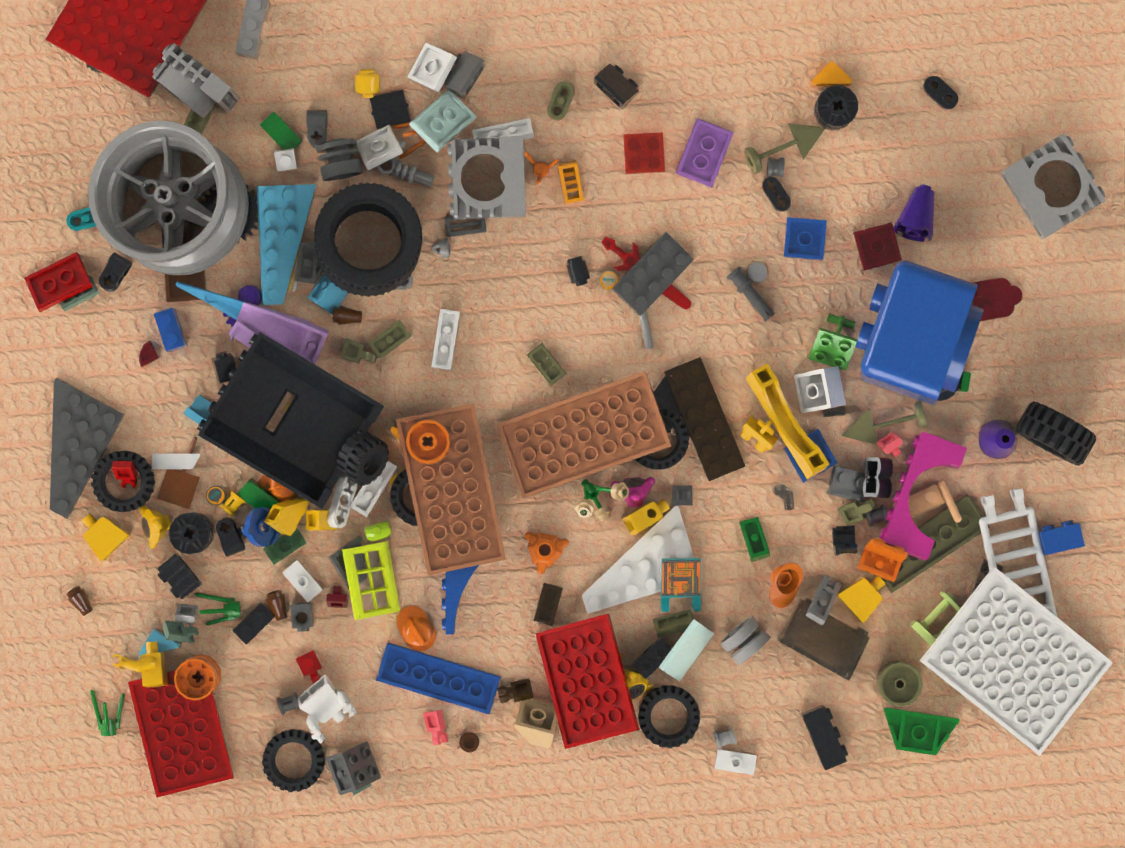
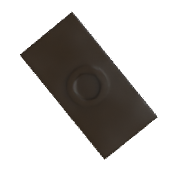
M548 583L543 584L533 621L553 626L563 590L562 587Z

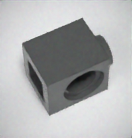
M312 602L291 604L292 629L297 628V632L309 631V627L314 626ZM299 612L307 614L308 619L305 623L298 621L297 615Z

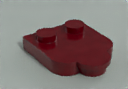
M1005 278L973 282L978 285L972 300L973 305L984 309L980 321L1010 316L1014 311V305H1017L1022 300L1020 288L1011 286L1010 282Z

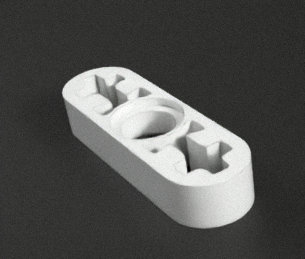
M342 474L338 479L327 516V522L332 528H343L346 525L358 485ZM342 495L345 498V503L343 506L340 503V498Z

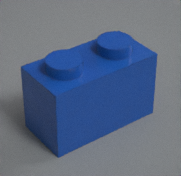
M169 308L154 313L166 352L187 347L188 345L176 309Z
M1073 520L1061 522L1062 526L1055 528L1054 524L1043 526V530L1039 531L1044 555L1084 547L1080 523H1074Z

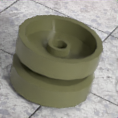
M889 662L877 674V691L883 699L892 705H910L917 700L922 691L921 675L916 668L906 662ZM899 680H902L901 683L903 685L901 687L896 685Z

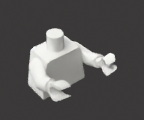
M326 674L297 698L299 708L309 714L306 723L313 734L311 738L317 739L319 743H322L326 738L320 732L319 721L326 723L330 718H333L338 723L344 719L347 712H349V718L357 714L347 694L341 689H336Z

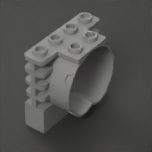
M175 43L169 44L163 50L162 59L164 62L162 64L159 63L153 70L154 75L152 77L160 85L202 118H205L215 104L229 113L240 99L229 85L210 72L187 52L180 49Z
M1064 133L1000 172L1041 240L1105 202L1104 191L1100 186H1096L1093 181L1095 180L1093 173L1089 169L1086 170L1083 165V157L1079 152H1075L1072 147L1074 146L1072 139L1069 136H1065ZM1049 161H1064L1078 175L1080 192L1077 198L1065 207L1049 206L1045 201L1044 191L1037 188L1034 183L1038 169Z
M523 136L451 139V144H448V156H452V164H448L450 178H453V183L449 184V195L453 197V203H450V215H454L455 220L525 218ZM479 154L496 156L504 164V170L500 177L505 185V189L499 197L490 201H479L470 197L461 184V172L465 163Z

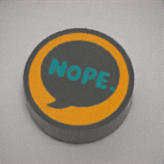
M212 486L206 492V499L211 505H221L226 500V492L220 486Z

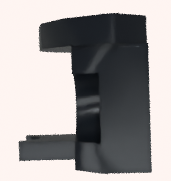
M854 525L832 528L835 556L843 553L856 554L858 546L855 542Z

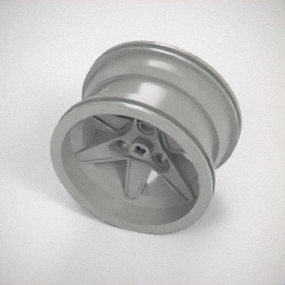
M145 122L120 133L105 147L98 157L89 182L90 211L102 236L117 250L134 258L147 268L163 274L189 275L214 266L235 247L247 221L249 205L247 188L243 176L235 163L199 132L176 122ZM180 151L202 158L208 166L195 176L182 177ZM164 153L159 180L136 175L147 162ZM189 184V189L183 192V186ZM216 185L217 201L214 213L198 203L196 199ZM152 186H155L156 189L154 193L149 194V189ZM130 187L144 197L147 202L134 216L126 220L124 205L126 194ZM172 214V220L166 223L167 216ZM184 220L205 227L197 237L183 244ZM160 222L165 238L164 248L145 245L135 235Z

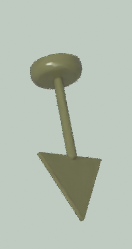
M788 123L794 140L760 155L752 147L745 148L746 161L751 171L757 174L762 170L761 159L797 144L804 160L826 128Z
M918 401L914 404L916 414L875 425L873 424L870 409H868L842 436L877 445L878 438L875 429L913 419H918L921 428H927L928 425L922 403Z

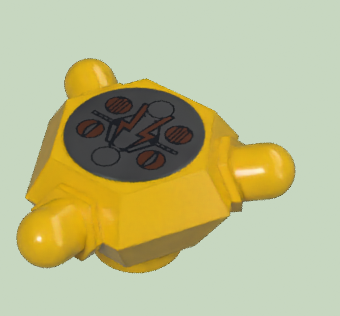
M142 505L139 508L142 514L141 525L144 535L149 540L148 546L154 549L157 547L158 542L166 535L167 530L170 529L171 521L167 514L162 515L159 511Z
M630 669L624 670L632 700L641 697L645 691L653 689V684L648 682V679H645L641 674Z

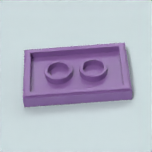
M697 118L675 174L712 188L734 132Z

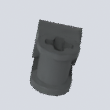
M307 110L308 141L314 148L325 144L327 141V110ZM316 134H319L322 139H319L316 143L312 138H316Z

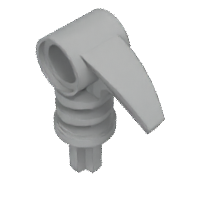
M404 141L399 142L401 149L406 145ZM396 157L388 160L392 163V167L388 171L381 169L382 164L377 166L381 174L385 176L394 174L396 179L400 176L402 181L408 179V184L411 185L414 181L431 186L434 180L433 175L417 170L418 166L416 165L412 168L409 167V164L404 166L402 165L403 162L398 161Z

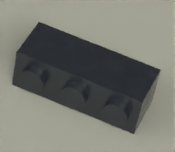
M820 705L801 713L823 769L828 770L847 762L846 756H848L845 745H840L838 738L841 735L837 726H832L830 720L833 719L830 709H825L824 705Z

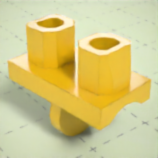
M753 416L744 424V429L740 434L748 441L752 436L756 438L758 442L755 447L761 453L767 449L770 450L779 439L773 434L775 431L770 427L773 421L769 419L765 423L761 419L757 421Z

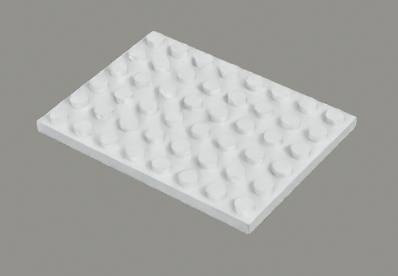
M992 567L920 659L924 665L1039 756L1113 663L995 567Z

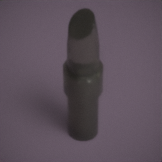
M857 405L839 406L823 410V417L844 416L861 410Z

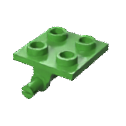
M829 313L827 322L838 324L837 330L832 332L820 328L808 359L832 367L838 366L839 369L846 371L858 339L840 333L842 326L853 329L855 321L845 319V316L842 315L839 317Z

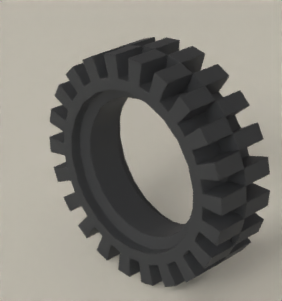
M660 408L663 421L671 425L676 433L677 442L675 448L665 457L655 458L645 455L635 459L644 467L655 470L667 469L677 464L686 454L689 445L688 429L684 421L672 411Z
M115 451L107 454L95 466L94 474L91 477L93 478L91 486L94 488V495L97 496V500L104 507L112 511L129 512L138 509L150 499V495L154 491L155 480L153 476L155 475L151 470V465L146 462L145 458L131 451ZM113 461H132L134 467L138 470L141 477V486L134 497L127 500H119L108 492L105 479L112 467Z
M405 469L396 477L392 484L390 501L393 510L405 523L418 526L415 513L410 511L403 501V489L409 482Z
M665 685L655 688L642 700L638 719L641 730L647 739L653 744L659 745V747L672 748L686 744L689 739L694 737L700 724V711L690 693L680 687ZM662 699H676L687 710V723L676 734H662L651 723V711L656 703Z
M290 729L282 731L274 736L265 747L262 756L264 774L266 773L267 779L273 783L272 785L279 787L282 791L299 792L307 789L318 780L323 772L325 754L322 750V745L318 743L317 739H312L311 734L304 732V730ZM291 742L300 743L309 750L312 765L305 776L292 779L283 776L277 769L275 762L276 754L284 744Z

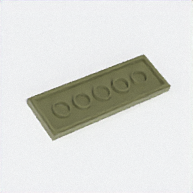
M968 494L955 502L962 517L960 522L954 521L947 507L918 527L923 534L935 540L929 559L924 561L908 555L901 563L895 582L881 578L891 593L981 534L979 520L983 516Z

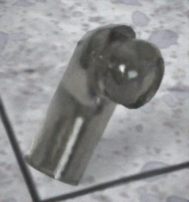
M777 484L773 488V493L784 500V510H793V491L783 484Z

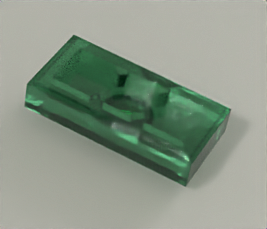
M297 528L291 536L282 535L274 544L264 547L263 550L273 565H275L307 542Z

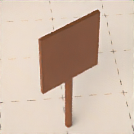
M193 437L188 454H192L197 437ZM167 469L157 499L189 509L200 477L186 473L187 469L182 471Z

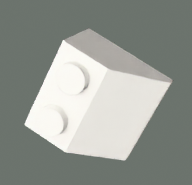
M838 366L794 375L801 414L846 405Z

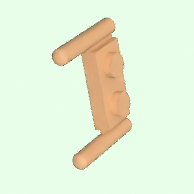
M945 481L909 496L908 505L911 518L946 502L954 521L960 522L962 520Z

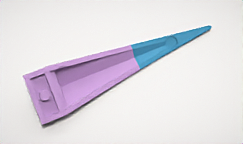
M176 282L177 287L219 309L256 333H264L316 364L329 330L314 325L311 321Z

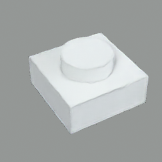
M294 148L274 151L278 172L297 169Z

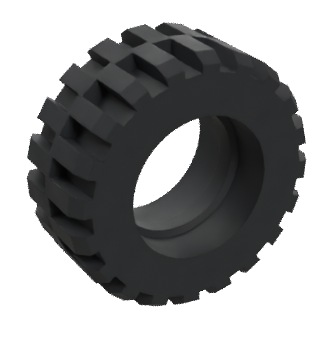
M1035 401L1029 403L1016 426L1017 433L1028 441L1077 466L1084 463L1096 442V435L1089 429L1064 414Z

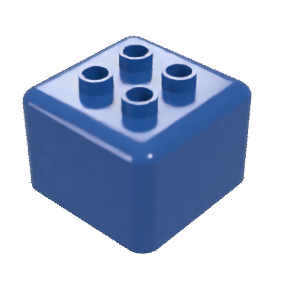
M910 261L899 262L893 270L888 287L877 283L869 310L878 313L874 325L867 322L863 323L856 343V348L865 350L860 371L862 379L867 383L931 405H935L942 388L955 392L984 311L983 308L971 304L978 285Z

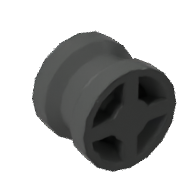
M768 157L767 177H772L773 175L784 177V157L779 159Z

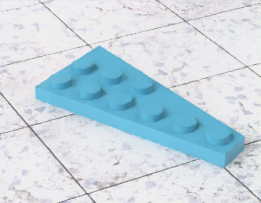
M316 184L257 186L262 305H278L284 302Z

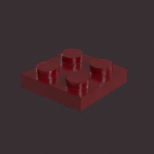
M892 222L853 233L863 271L902 261Z

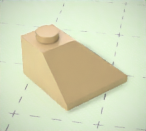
M535 697L521 701L514 727L530 744L550 749L557 723L553 702Z

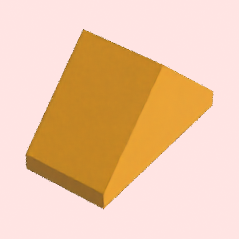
M833 61L811 81V87L851 86L852 79Z

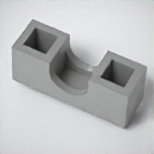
M247 0L236 48L238 56L258 60L262 41L261 31L263 23L267 19L270 5L269 0Z

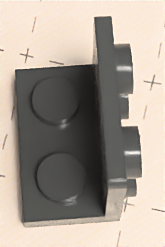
M363 742L347 751L326 758L340 795L356 791L381 778L368 742Z

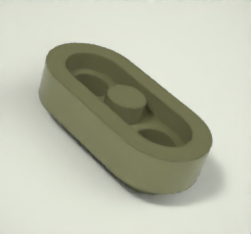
M560 82L554 89L547 108V113L553 120H562L567 114L574 96V88L570 83ZM562 89H566L568 91V94L566 96L561 95L560 92ZM554 108H560L561 112L559 114H555L553 112Z

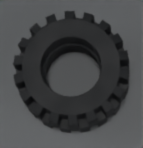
M367 431L354 433L343 444L338 454L337 468L342 475L358 485H369L382 474L383 469L386 467L389 458L388 445Z

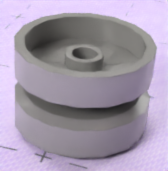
M753 616L738 624L720 643L726 652L732 651L738 646L731 656L737 665L749 659L771 638L764 629L752 635L759 626V623Z

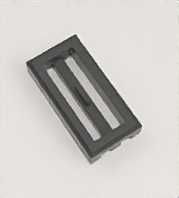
M454 216L445 217L447 237L487 232L485 218H482L481 221L450 225L449 221H456ZM482 225L480 229L451 232L450 230Z

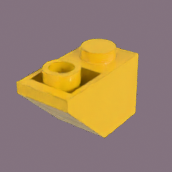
M294 498L274 504L264 522L280 534L291 536L297 529L300 519L306 513L310 502Z

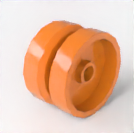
M419 421L407 433V450L412 458L419 463H437L449 451V434L445 427L437 421ZM426 439L432 440L430 446L424 444Z

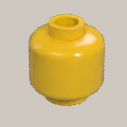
M360 69L359 73L355 74V92L362 94V98H373L374 94L380 92V75L375 72V69Z

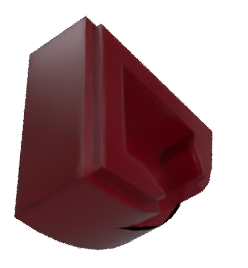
M151 341L145 343L141 349L139 356L141 367L159 359Z

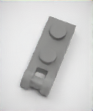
M824 574L805 616L823 625L842 583L834 582L830 579V576Z

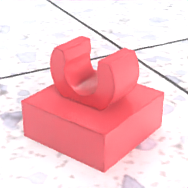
M891 432L876 442V444L884 453H890V455L893 454L894 457H897L901 454L898 446L903 444L899 436Z

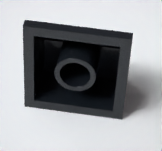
M609 64L594 77V84L623 110L638 94V85L631 78L627 80L622 75L624 72L619 66Z

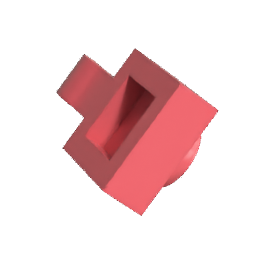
M442 709L423 713L427 732L432 733L433 745L448 742V735L443 732L446 726Z

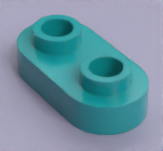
M90 207L73 211L66 219L68 227L74 231L97 227ZM76 218H80L81 223L79 225H75L74 223Z

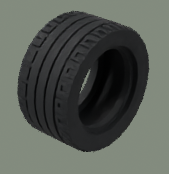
M366 182V184H353L350 187L347 186L345 189L335 193L332 198L330 197L320 210V214H318L314 230L316 258L322 272L325 273L330 282H333L341 290L347 291V293L370 297V295H374V297L380 294L384 295L386 292L389 293L407 281V278L411 276L418 263L422 247V227L418 214L405 196L403 197L400 192H396L395 189H391L389 186L385 187L383 184L378 185L376 183L369 184V182ZM373 211L389 218L396 225L401 237V247L394 259L376 269H361L346 262L339 254L334 239L339 226L349 216L358 212Z

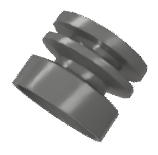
M335 139L316 147L317 153H326L320 155L318 160L328 161V164L320 167L323 181L340 180L363 173L361 160L351 159V156L359 153L357 148L349 149L357 145L356 139Z

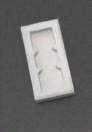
M298 560L283 572V575L307 602H310L323 590Z
M717 749L714 768L754 775L757 755Z

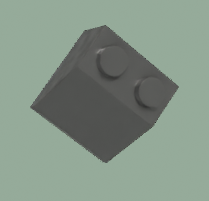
M464 51L463 54L459 53L454 63L456 66L453 71L449 72L444 83L447 89H450L463 99L467 97L485 68V60L467 51Z

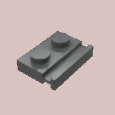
M833 466L829 481L830 486L826 494L865 502L863 494L865 473Z

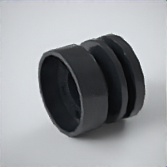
M833 85L826 88L819 95L814 105V115L817 122L828 130L845 128L853 121L858 112L856 95L851 89L843 85ZM840 103V109L835 111L833 104Z
M197 512L181 514L174 519L169 529L171 544L176 550L185 554L204 551L213 542L215 534L214 526L210 519ZM188 528L195 531V534L192 535L193 538L186 536V533L189 532Z

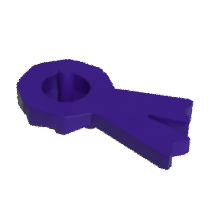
M246 285L239 290L238 300L259 306L262 301L261 291L254 285ZM223 312V317L229 316ZM229 317L226 323L233 327L237 320Z

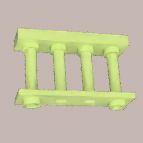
M943 591L939 593L943 600L923 621L913 620L909 625L930 646L945 629L944 627L938 634L932 636L928 632L932 622L949 605L957 612L960 610V607L955 603L957 599L949 591L947 593Z

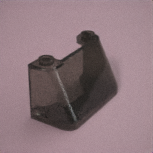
M808 598L805 601L800 599L777 640L849 681L868 644L870 637L867 635L869 632L860 627L856 630L831 615H828L826 622L821 625L805 616L812 600Z

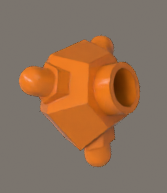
M530 531L525 533V538L529 541L527 548L532 562L537 566L538 574H544L548 566L551 567L562 555L563 548L569 545V541L566 538L559 539L555 535L540 532L535 535Z

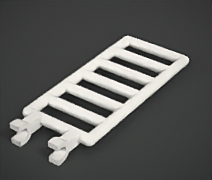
M1023 488L1009 490L1015 510L996 514L994 495L980 497L986 517L980 518L979 525L989 571L992 567L997 568L996 563L1036 554L1037 566L1004 573V575L1013 580L1040 573L1042 585L1023 590L1030 596L1044 592L1046 604L1043 606L1057 617L1033 507H1025ZM1027 515L1030 527L990 536L988 524ZM1027 535L1032 536L1034 546L994 555L993 543Z

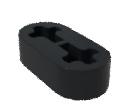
M766 178L762 184L763 192L776 211H786L791 205L790 197L777 178ZM768 181L776 183L774 187L777 192L776 194L771 189H766ZM777 195H779V197L782 200L786 199L787 202L785 203V208H783L782 206H777V203L779 202L776 197Z

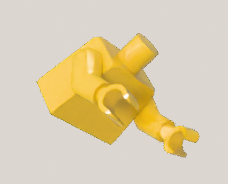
M157 641L146 642L147 654H142L139 660H131L127 656L121 657L119 654L112 656L120 660L119 663L112 664L114 667L141 672L144 687L168 685L165 654L158 652Z

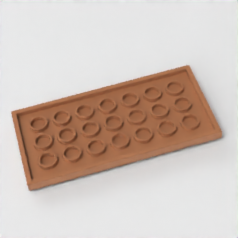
M646 371L497 424L522 498H527L672 446Z
M474 404L396 419L427 574L433 575L506 560ZM419 421H437L445 427L449 434V451L437 463H419L412 458L407 450V433ZM426 439L424 444L430 446L432 440Z

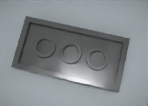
M665 232L613 286L612 290L638 316H641L694 259Z

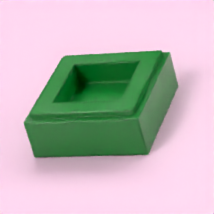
M962 372L958 392H967L969 390L970 372Z

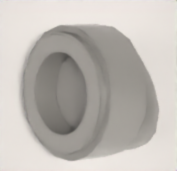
M448 238L440 239V243L432 245L431 249L435 254H441V258L450 257V241Z

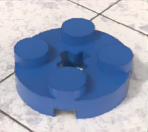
M267 507L252 509L248 513L245 526L242 529L244 536L257 547H267L274 544L280 535L279 532L264 522L271 510ZM262 523H263L264 531L261 530V524H262Z

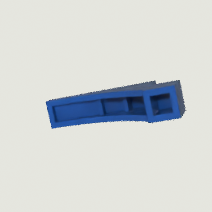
M479 565L447 571L446 578L442 579V590H446V598H442V610H446V618H442V630H446V635L455 633V619L461 595L468 580Z

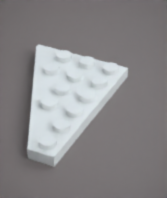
M678 505L674 506L663 519L659 520L582 594L587 614L661 592V559L694 558Z

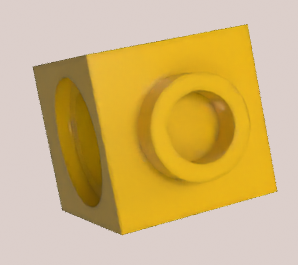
M328 509L306 510V530H337V528L330 527L327 522Z

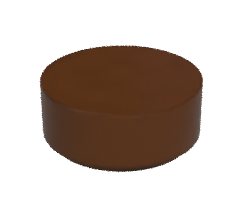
M473 732L464 733L459 741L461 749L465 752L475 751L479 746L478 736Z

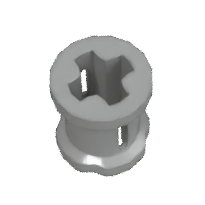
M732 727L720 733L713 732L718 749L728 744H737Z

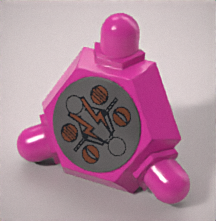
M634 477L621 481L629 489V494L624 500L627 502V505L629 507L642 506L643 501L647 498L652 486L655 484V479L649 477L645 480L640 477ZM613 481V482L611 483V488H612V486H613L615 483H620V482H618V481Z

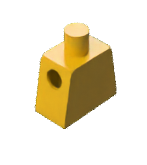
M664 499L658 503L652 501L623 517L622 520L632 536L663 519L662 513L670 508ZM648 511L651 513L650 518L647 515Z
M89 513L82 520L89 529L84 533L83 537L101 562L105 561L131 536L129 532L106 516H102L97 521Z
M878 576L870 583L862 577L841 590L837 596L859 621L864 623L883 600L878 591L886 583Z

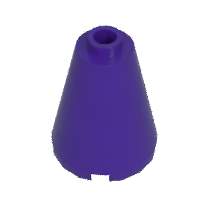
M922 184L915 187L893 229L895 233L898 234V231L903 233L902 237L913 241L924 242L925 238L931 241L934 222V191L931 190L930 186Z
M992 420L986 423L978 436L980 449L985 455L994 459L1008 457L1014 452L1018 443V435L1015 428L1004 420Z

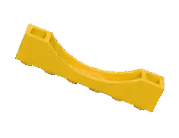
M768 363L752 371L746 378L747 382L769 418L773 421L772 423L807 480L824 471L830 465L821 449L806 435L794 418L784 399L778 379Z

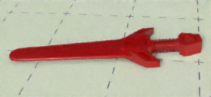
M605 237L601 242L606 250H611L617 256L619 255L620 258L622 257L623 265L613 267L617 271L630 270L640 259L638 246L633 242V253H625L623 249L616 246L615 240ZM672 284L662 293L683 309L691 307V301Z

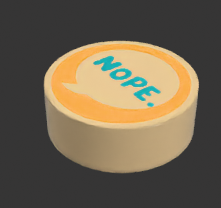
M612 271L602 273L599 278L600 287L605 291H612L613 286L619 281L618 276Z

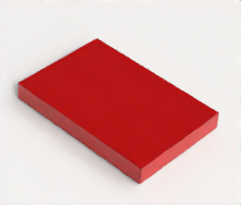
M78 252L25 277L39 312L93 287Z

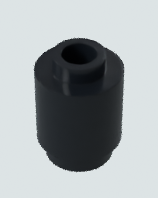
M582 256L567 260L568 265L566 267L571 283H576V286L587 284L590 275L586 261L583 260Z

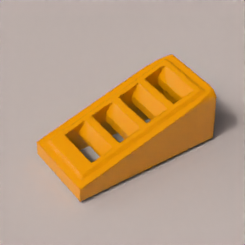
M577 161L558 163L557 168L564 203L584 201ZM563 169H574V171L563 173ZM575 175V179L564 180V177ZM577 183V187L566 189V185ZM576 191L579 193V195L567 196V193Z

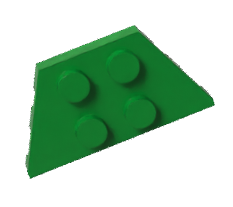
M888 707L883 708L897 750L937 755L943 743L947 741L950 733L960 722L959 718Z

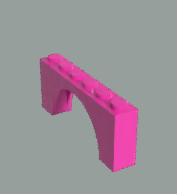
M922 431L919 436L915 435L912 442L914 447L913 453H909L905 464L908 465L906 473L902 472L900 476V490L895 491L892 499L895 502L894 507L889 509L886 520H888L886 528H882L879 538L884 540L889 546H900L905 549L908 555L926 561L929 559L935 540L923 534L911 518L908 505L910 489L917 477L928 469L941 466L958 469L962 464L967 448Z

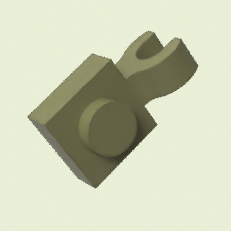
M346 338L340 357L359 364L361 358L375 363L377 355L364 351L366 345Z
M873 498L862 504L858 500H854L840 506L839 511L847 526L864 520L866 518L865 513L873 510L876 503Z

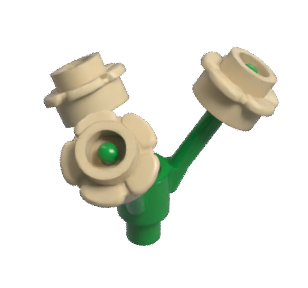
M585 479L581 483L584 487L585 496L584 499L575 505L576 514L582 518L591 517L594 506L588 499H593L598 508L594 512L597 517L595 519H600L602 522L611 517L610 512L613 510H610L608 505L601 506L597 498L599 491L610 492L612 498L621 502L627 498L629 489L624 482L615 483L612 488L594 485Z

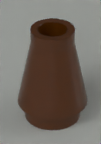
M340 305L339 307H334L333 323H338V325L361 323L362 311Z
M78 585L66 593L67 600L83 616L93 610L84 588L81 589Z
M282 590L266 594V601L276 621L287 618L285 594H282Z

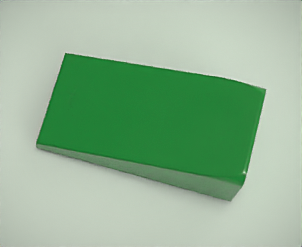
M275 112L270 114L260 124L283 150L295 149L302 142Z
M253 478L237 494L254 508L267 507L271 509L274 504L280 503Z
M755 517L739 522L751 562L770 557L759 518Z

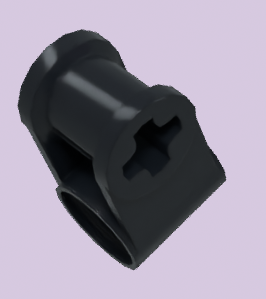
M114 252L99 277L100 286L108 292L117 290L123 278L129 272L132 262ZM106 279H111V281H113V284L107 285V283L105 282Z
M228 517L221 519L216 524V531L226 557L246 550L242 538L239 537L234 520ZM223 522H225V524H230L228 532L226 531V529L222 530L221 526L224 525Z

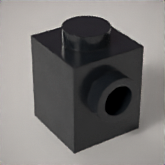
M227 351L215 354L216 357L211 358L217 381L219 383L230 381L231 378L228 375L232 368L236 367L233 355L231 353L227 354Z

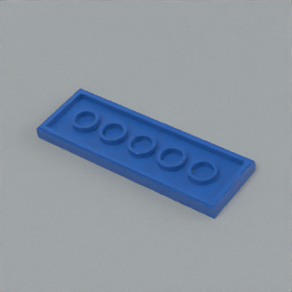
M387 642L376 681L490 714L501 676Z

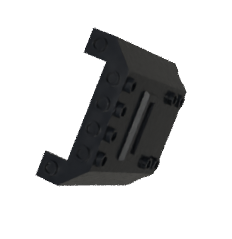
M259 332L258 335L254 333L249 341L250 348L248 351L243 350L238 358L241 361L238 368L233 367L229 373L230 381L227 385L223 383L217 393L220 395L218 401H212L207 411L210 414L206 421L202 419L198 425V436L323 509L332 494V489L341 476L337 468V459L343 444L354 433L368 431L372 423H375L384 405L264 333ZM289 392L295 397L276 429L272 432L266 426L286 393Z

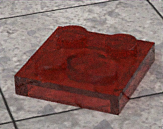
M663 132L623 134L625 175L665 172Z

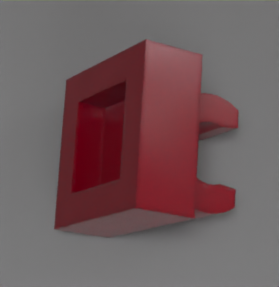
M333 586V594H327V607L347 608V594H342V586Z

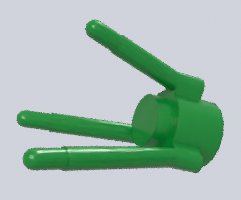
M195 593L196 597L227 603L223 605L222 609L199 611V614L224 613V616H226L206 622L207 626L228 620H236L235 617H240V601H235V598Z
M90 690L98 722V730L101 731V736L116 735V729H120L125 694H121L116 721L114 722V718H108L107 704L105 702L103 703L104 719H101L94 690Z

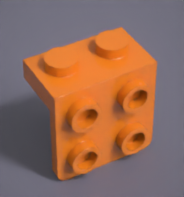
M871 539L864 546L857 569L895 582L901 563L907 558L908 553L900 546L894 545L892 547L887 545L882 539Z

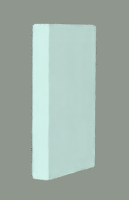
M448 89L412 120L409 125L436 152H439L451 139L472 123L477 116Z
M694 619L660 664L659 668L680 681L714 633Z

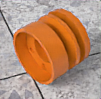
M193 655L176 669L174 676L175 687L179 694L186 699L201 700L215 691L220 684L222 677L221 668L217 661L208 655ZM198 672L204 676L201 680H199V676H196Z

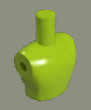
M388 521L364 528L366 537L370 541L381 540L391 535Z

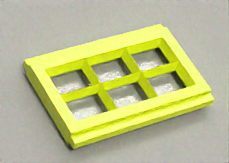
M388 541L343 549L354 619L358 620L399 612L400 606Z

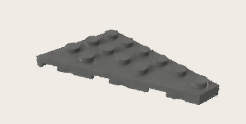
M58 378L54 380L50 510L68 519L90 480L95 466L98 465L122 421L124 414Z

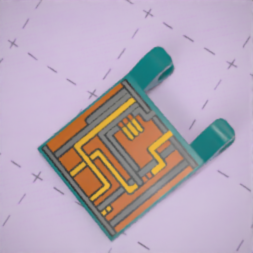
M701 558L661 559L660 608L662 612H669V598L692 597L693 611H701Z

